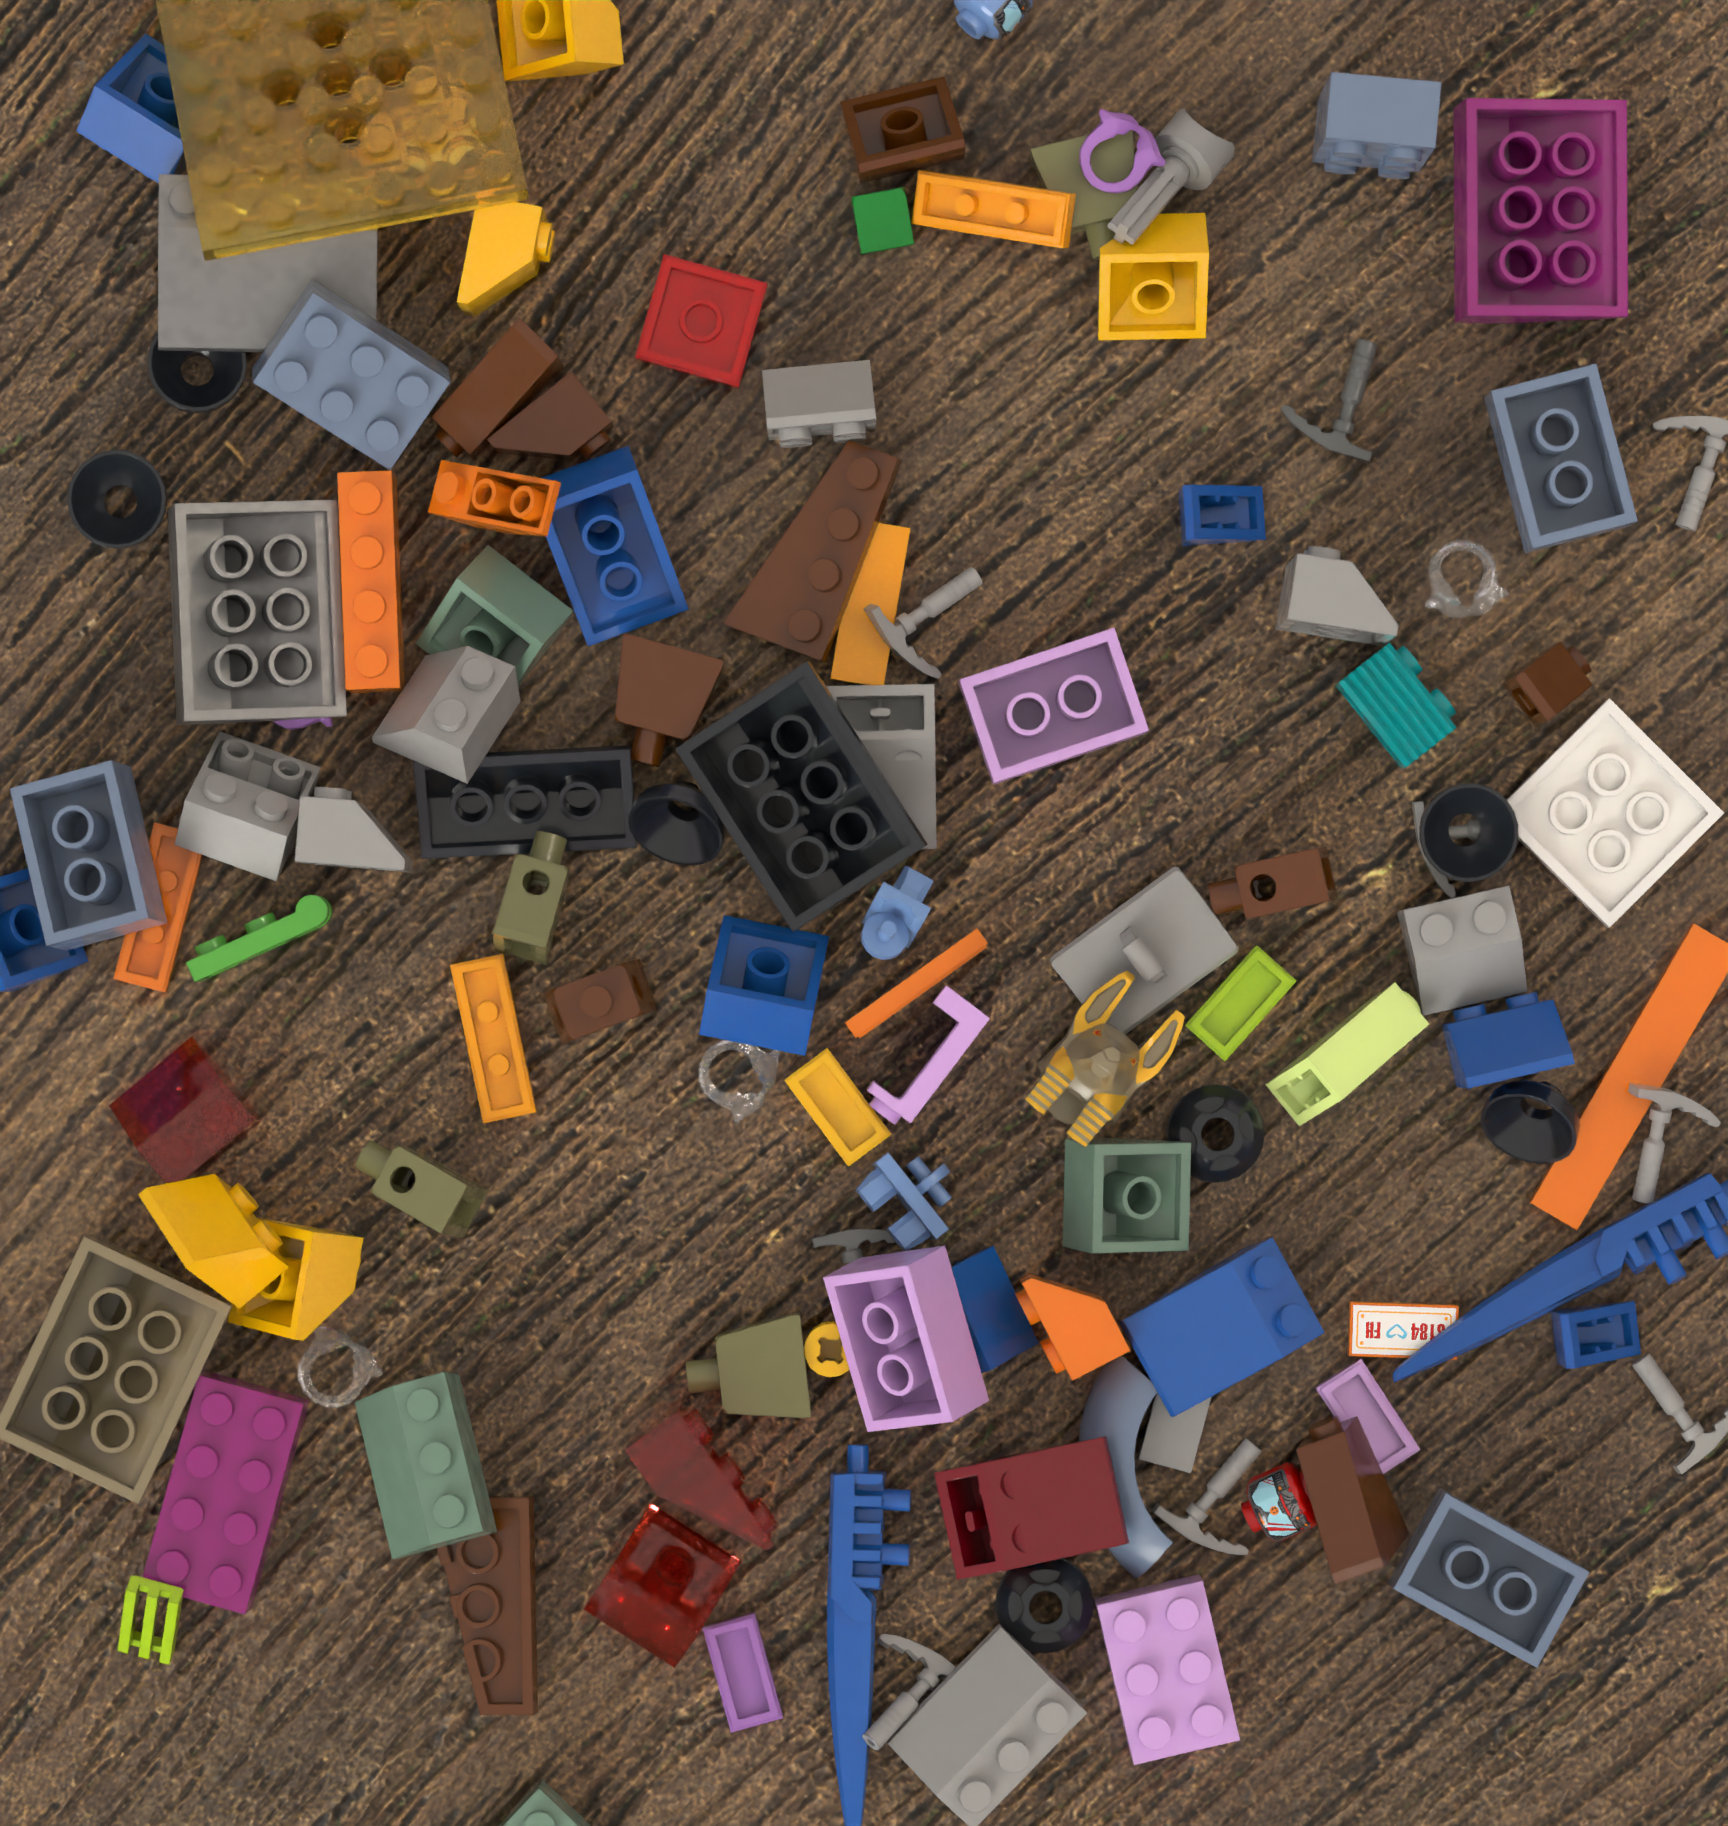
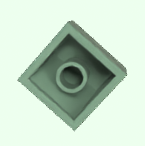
M487 545L456 578L416 644L428 654L465 646L474 648L514 665L519 687L552 645L573 613V610Z
M1093 1138L1084 1148L1072 1139H1065L1063 1247L1092 1254L1189 1251L1191 1142Z

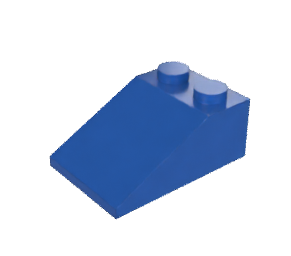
M629 446L542 477L543 479L561 483L546 538L587 646L689 610Z
M1273 1237L1244 1247L1119 1321L1171 1417L1177 1416L1260 1371L1325 1333Z

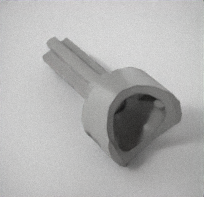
M1185 108L1180 109L1155 138L1159 152L1166 161V164L1164 166H1157L1108 223V228L1115 232L1114 239L1121 244L1127 241L1133 245L1182 186L1193 190L1206 189L1234 157L1235 148L1233 142L1214 135L1193 120Z

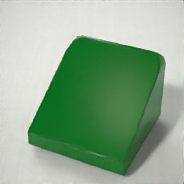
M904 187L851 197L861 255L914 245Z

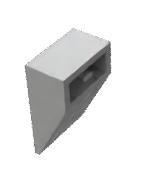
M934 684L826 686L928 845L922 849H937Z

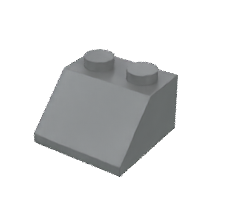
M469 646L425 655L372 736L373 743L468 784L520 703L515 666Z
M314 787V797L300 796L295 862L311 865L413 873L414 862L365 804L351 800L352 791L340 788Z
M1509 886L1397 911L1422 1016L1527 992L1522 938Z

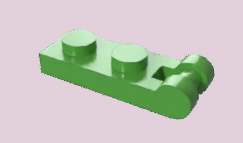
M307 895L299 900L295 913L276 920L272 912L243 925L247 934L227 943L225 936L220 935L194 947L198 957L186 962L194 982H202L325 926L332 918V905L322 896Z

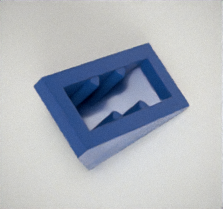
M1190 484L1183 485L1178 492L1182 546L1266 540L1262 486Z
M1635 1301L1551 1311L1557 1364L1566 1369L1579 1368L1641 1354Z

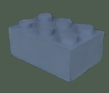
M1331 72L1318 97L1312 162L1325 163L1324 171L1330 173L1355 174L1358 166L1378 168V176L1383 178L1409 179L1410 172H1419L1436 147L1441 82Z
M314 279L310 281L252 367L253 383L389 470L396 463L450 384L449 369L446 365Z
M1596 363L1492 390L1484 397L1525 554L1629 527L1638 521Z
M110 760L10 788L46 946L67 951L168 923L130 766Z
M1439 1488L1390 1576L1388 1584L1394 1590L1537 1668L1586 1580L1589 1571L1565 1556Z

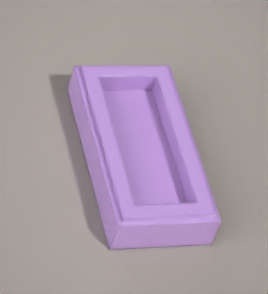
M1361 1358L1315 1387L1332 1415L1337 1416L1340 1422L1358 1416L1383 1474L1420 1450Z

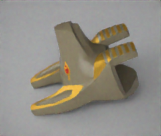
M1127 970L1114 976L1094 990L1077 1009L1065 1037L1038 1062L1040 1079L1025 1098V1101L1040 1114L1044 1115L1049 1110L1055 1119L1063 1123L1072 1124L1066 1134L1084 1148L1104 1124H1116L1135 1091L1159 1074L1172 1055L1183 1028L1185 1016L1175 1009L1149 1038L1140 1045H1137L1109 1023L1114 1010L1136 978Z

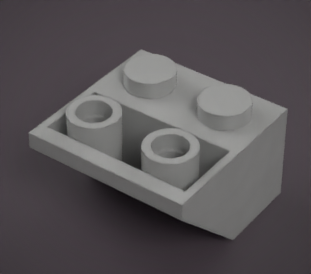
M870 360L762 370L769 440L779 439L781 448L812 445V436L833 434L835 443H845L848 440L853 442L866 440V431L876 430V412Z
M219 731L184 801L175 845L277 881L297 837L300 796H312L321 767Z

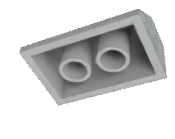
M1308 546V550H1304L1303 554L1298 553L1285 566L1275 630L1383 646L1397 636V622L1354 563L1340 560V550Z
M998 1624L918 1706L887 1740V1743L928 1788L968 1826H978L1087 1712L1064 1684Z

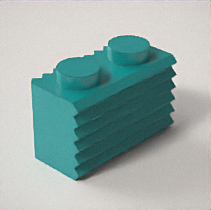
M1389 642L1335 684V686L1401 769H1404L1457 728L1450 719L1456 714V711L1438 688L1429 693L1417 678V675L1423 669L1405 646L1395 650Z

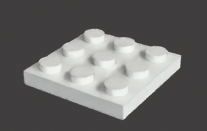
M1610 698L1606 699L1507 798L1518 822V840L1607 928H1610L1724 814Z

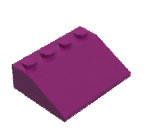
M1466 98L1454 107L1455 323L1508 324L1628 317L1627 100Z

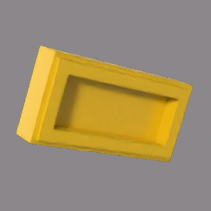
M828 1048L784 1079L848 1167L892 1135Z

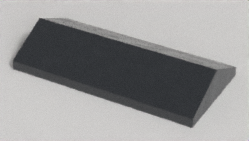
M630 745L488 752L468 784L413 760L422 859L527 854L531 851L536 831L556 834L567 839L564 852L637 848V841L630 832L628 824L629 813L635 803Z

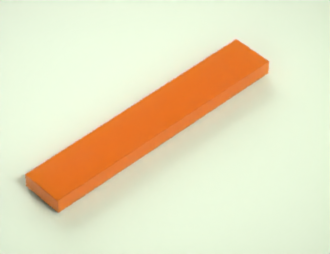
M1694 923L1690 925L1579 1115V1135L1574 1150L1561 1161L1550 1164L1529 1200L1530 1204L1571 1228L1578 1230L1653 1102L1652 1100L1637 1098L1628 1092L1629 1084L1662 1086L1728 973L1727 942Z

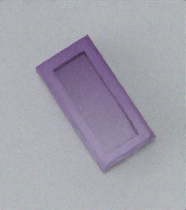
M755 1612L703 1626L702 1629L730 1731L735 1732L782 1719L781 1705Z

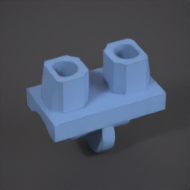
M905 866L894 886L885 882L882 883L861 922L864 924L861 931V942L871 956L881 960L893 959L899 956L905 947L909 949L931 910L929 906L922 902L934 882L933 880Z
M888 1152L871 1164L874 1170L855 1189L873 1212L895 1195L908 1210L906 1214L887 1228L889 1234L903 1251L924 1242L928 1238L936 1240L949 1230L922 1195L927 1192L939 1208L952 1198L939 1182L950 1173L945 1163L931 1172L923 1160L917 1156L906 1165L919 1181L914 1185Z

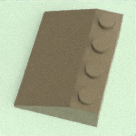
M94 1234L84 1236L1 1411L0 1439L140 1504L233 1305L151 1261Z

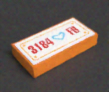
M1349 1301L1347 1355L1409 1358L1458 1320L1459 1305Z

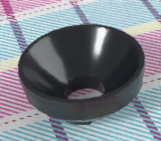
M158 333L150 345L147 357L148 374L158 395L170 406L192 414L208 413L228 404L240 390L247 370L245 352L158 350ZM201 356L211 362L214 374L207 383L195 386L186 382L182 377L181 367L190 357Z
M111 450L90 457L78 468L68 488L67 503L71 519L83 536L105 548L123 549L138 545L155 533L166 512L167 495L163 480L151 463L129 451ZM128 487L136 495V509L126 518H115L109 514L106 508L107 495L114 488Z
M677 781L676 783L659 784L647 788L640 793L629 813L628 824L634 839L646 851L664 861L687 866L701 865L717 857L723 847L726 827L713 809L709 799L698 788V785L694 783ZM673 800L685 803L696 808L698 811H685L679 808Z
M1460 783L1439 792L1427 804L1419 825V841L1425 857L1439 873L1453 880L1475 882L1490 878L1501 871L1510 861L1517 846L1518 822L1511 805L1499 792L1481 784ZM1459 814H1472L1476 817L1480 826L1477 839L1467 845L1454 843L1449 835L1451 820Z
M1524 1080L1501 1085L1491 1093L1484 1104L1481 1114L1483 1131L1493 1145L1513 1158L1536 1164L1554 1163L1569 1156L1577 1143L1580 1122L1574 1107L1561 1094L1560 1089L1547 1081L1535 1082ZM1525 1098L1543 1102L1552 1107V1109L1541 1110L1534 1108L1528 1104Z
M1218 1084L1198 1087L1181 1097L1171 1111L1166 1129L1167 1141L1191 1142L1190 1176L1201 1181L1214 1183L1232 1180L1248 1171L1261 1153L1265 1136L1261 1114L1253 1101L1235 1088ZM1223 1118L1231 1124L1234 1136L1232 1143L1227 1148L1215 1151L1209 1149L1203 1143L1201 1131L1203 1125L1210 1119Z
M1061 1558L1008 1570L998 1586L995 1606L1000 1625L1025 1649L1032 1652L1050 1653L1065 1649L1080 1639L1091 1621L1094 1601L1092 1589L1086 1576L1072 1562ZM1041 1591L1055 1593L1062 1602L1061 1613L1052 1622H1039L1030 1614V1601L1035 1594Z

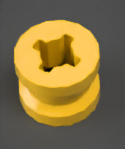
M836 1321L822 1322L813 1327L807 1335L804 1345L805 1360L809 1367L817 1374L826 1377L840 1376L850 1370L843 1345H841L842 1342Z

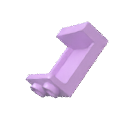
M947 985L943 987L932 1003L954 1019L957 1024L901 1097H895L874 1080L867 1088V1091L875 1096L869 1103V1106L894 1125L901 1117L909 1123L914 1120L990 1019Z

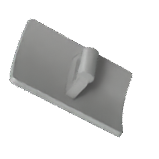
M1173 867L1050 958V963L1081 1003L1094 990L1114 976L1126 970L1132 973L1136 978L1114 1010L1109 1022L1119 1031L1127 1034L1238 952V946L1181 869Z

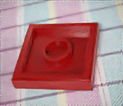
M664 254L635 360L739 389L768 283Z

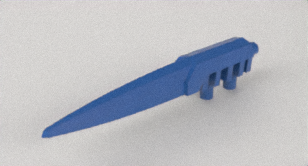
M1705 1173L1542 1262L1481 1302L1411 1355L1393 1372L1394 1383L1484 1345L1599 1286L1609 1283L1620 1277L1624 1262L1635 1275L1644 1271L1645 1267L1656 1262L1668 1285H1671L1687 1276L1675 1251L1681 1248L1684 1250L1701 1237L1705 1239L1716 1260L1728 1255V1236L1722 1226H1728V1180L1719 1184L1711 1173Z
M847 1444V1471L834 1472L830 1476L827 1589L828 1679L835 1763L845 1826H862L865 1807L870 1746L864 1741L862 1736L871 1727L877 1612V1597L871 1590L882 1589L884 1584L883 1565L909 1566L910 1544L883 1543V1532L885 1531L884 1511H911L912 1492L911 1490L885 1489L886 1471L868 1470V1444Z

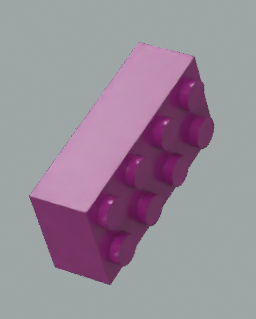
M209 1371L201 1373L192 1396L143 1578L184 1589L183 1598L241 1614H246L252 1608L310 1399Z

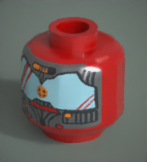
M1291 1462L1283 1463L1252 1477L1248 1481V1500L1241 1503V1508L1249 1527L1254 1533L1263 1530L1269 1539L1280 1542L1317 1525L1303 1472L1296 1464Z

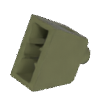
M1130 130L1124 135L1117 134L1115 137L1104 140L1094 147L1090 163L1094 173L1100 179L1106 182H1118L1130 175L1135 159L1133 131ZM1088 135L1032 148L1029 158L1041 188L1076 194L1071 235L1086 231L1093 260H1098L1100 247L1114 239L1115 232L1108 228V223L1137 191V185L1130 191L1115 194L1103 192L1089 183L1079 165V149Z
M536 831L530 855L516 854L493 931L494 949L496 952L547 965L569 884V868L560 865L567 839L556 834ZM533 884H541L546 887L545 892L540 895H532L527 890Z
M371 1140L361 1151L355 1165L356 1169L376 1180L371 1193L437 1232L464 1238L490 1191L423 1153L398 1144L393 1151H390ZM414 1173L415 1183L412 1189L409 1190L408 1180Z
M800 1312L788 1313L717 1334L715 1336L717 1358L686 1361L689 1394L721 1390L723 1413L809 1418L812 1415Z

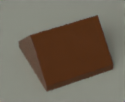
M945 76L840 102L860 184L963 159L965 156V141Z

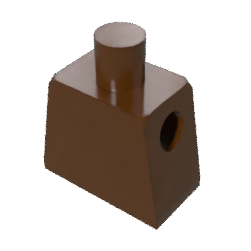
M624 633L615 721L616 723L636 728L631 746V759L633 761L659 767L667 737L684 742L692 738L725 666L724 660Z
M1327 846L1234 866L1235 878L1208 883L1210 901L1215 915L1243 909L1246 919L1338 899ZM1272 877L1276 884L1275 895L1263 897L1259 893L1258 882L1262 878Z
M640 959L608 968L556 987L543 994L561 1044L658 1010Z

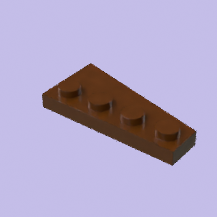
M848 440L723 624L826 663L902 461L897 457Z
M489 1496L497 1532L436 1549L440 1564L444 1565L452 1595L449 1598L454 1617L458 1618L465 1644L462 1648L480 1715H534L538 1713L534 1496Z

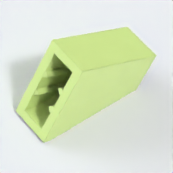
M1394 982L1370 998L1265 1085L1295 1122L1301 1126L1343 1100L1426 1028L1429 1023L1422 1016L1416 1000L1407 992L1402 991Z

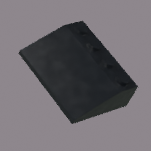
M806 661L675 749L704 795L711 802L713 809L793 932L928 845L810 661Z

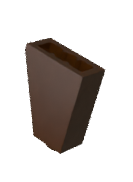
M519 318L432 416L433 420L441 427L434 436L456 458L465 451L474 460L489 445L487 438L526 408L564 369L559 356Z
M1337 1416L1320 1420L1308 1427L1309 1435L1297 1447L1296 1451L1330 1572L1335 1584L1385 1567L1410 1533L1358 1416L1342 1422L1339 1421Z

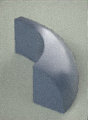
M1121 1355L1103 1366L1091 1388L1084 1407L1079 1441L1103 1436L1107 1438L1129 1539L1128 1544L1107 1549L1118 1563L1136 1579L1144 1574L1173 1542L1148 1513L1140 1496L1135 1474L1134 1454L1139 1426L1149 1404L1158 1392L1150 1378Z

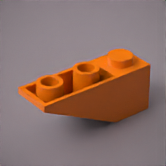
M441 460L428 512L475 528L506 534L548 536L561 483L554 480Z

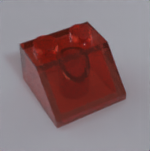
M193 1036L109 1105L137 1150L165 1183L191 1179L261 1120V1117Z
M650 1504L604 1575L584 1610L675 1668L700 1633L742 1561L655 1505Z

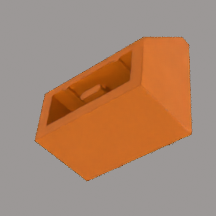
M1030 1273L1019 1277L1024 1289L1015 1293L1031 1326L1040 1321L1042 1322L1049 1337L1040 1341V1344L1056 1374L1066 1370L1073 1381L1130 1351L1114 1317L1101 1296Z

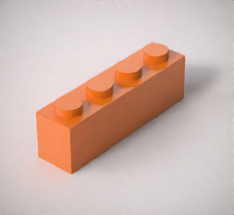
M392 470L337 473L345 688L350 693L402 691L405 687L397 476Z

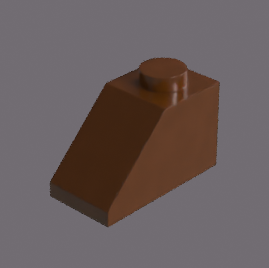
M570 371L487 438V441L496 453L573 461L582 454L588 460L611 441L607 432L614 425Z
M1558 642L1502 684L1531 723L1537 726L1550 720L1593 685L1586 676L1592 670L1582 654L1573 645L1566 649L1561 642Z

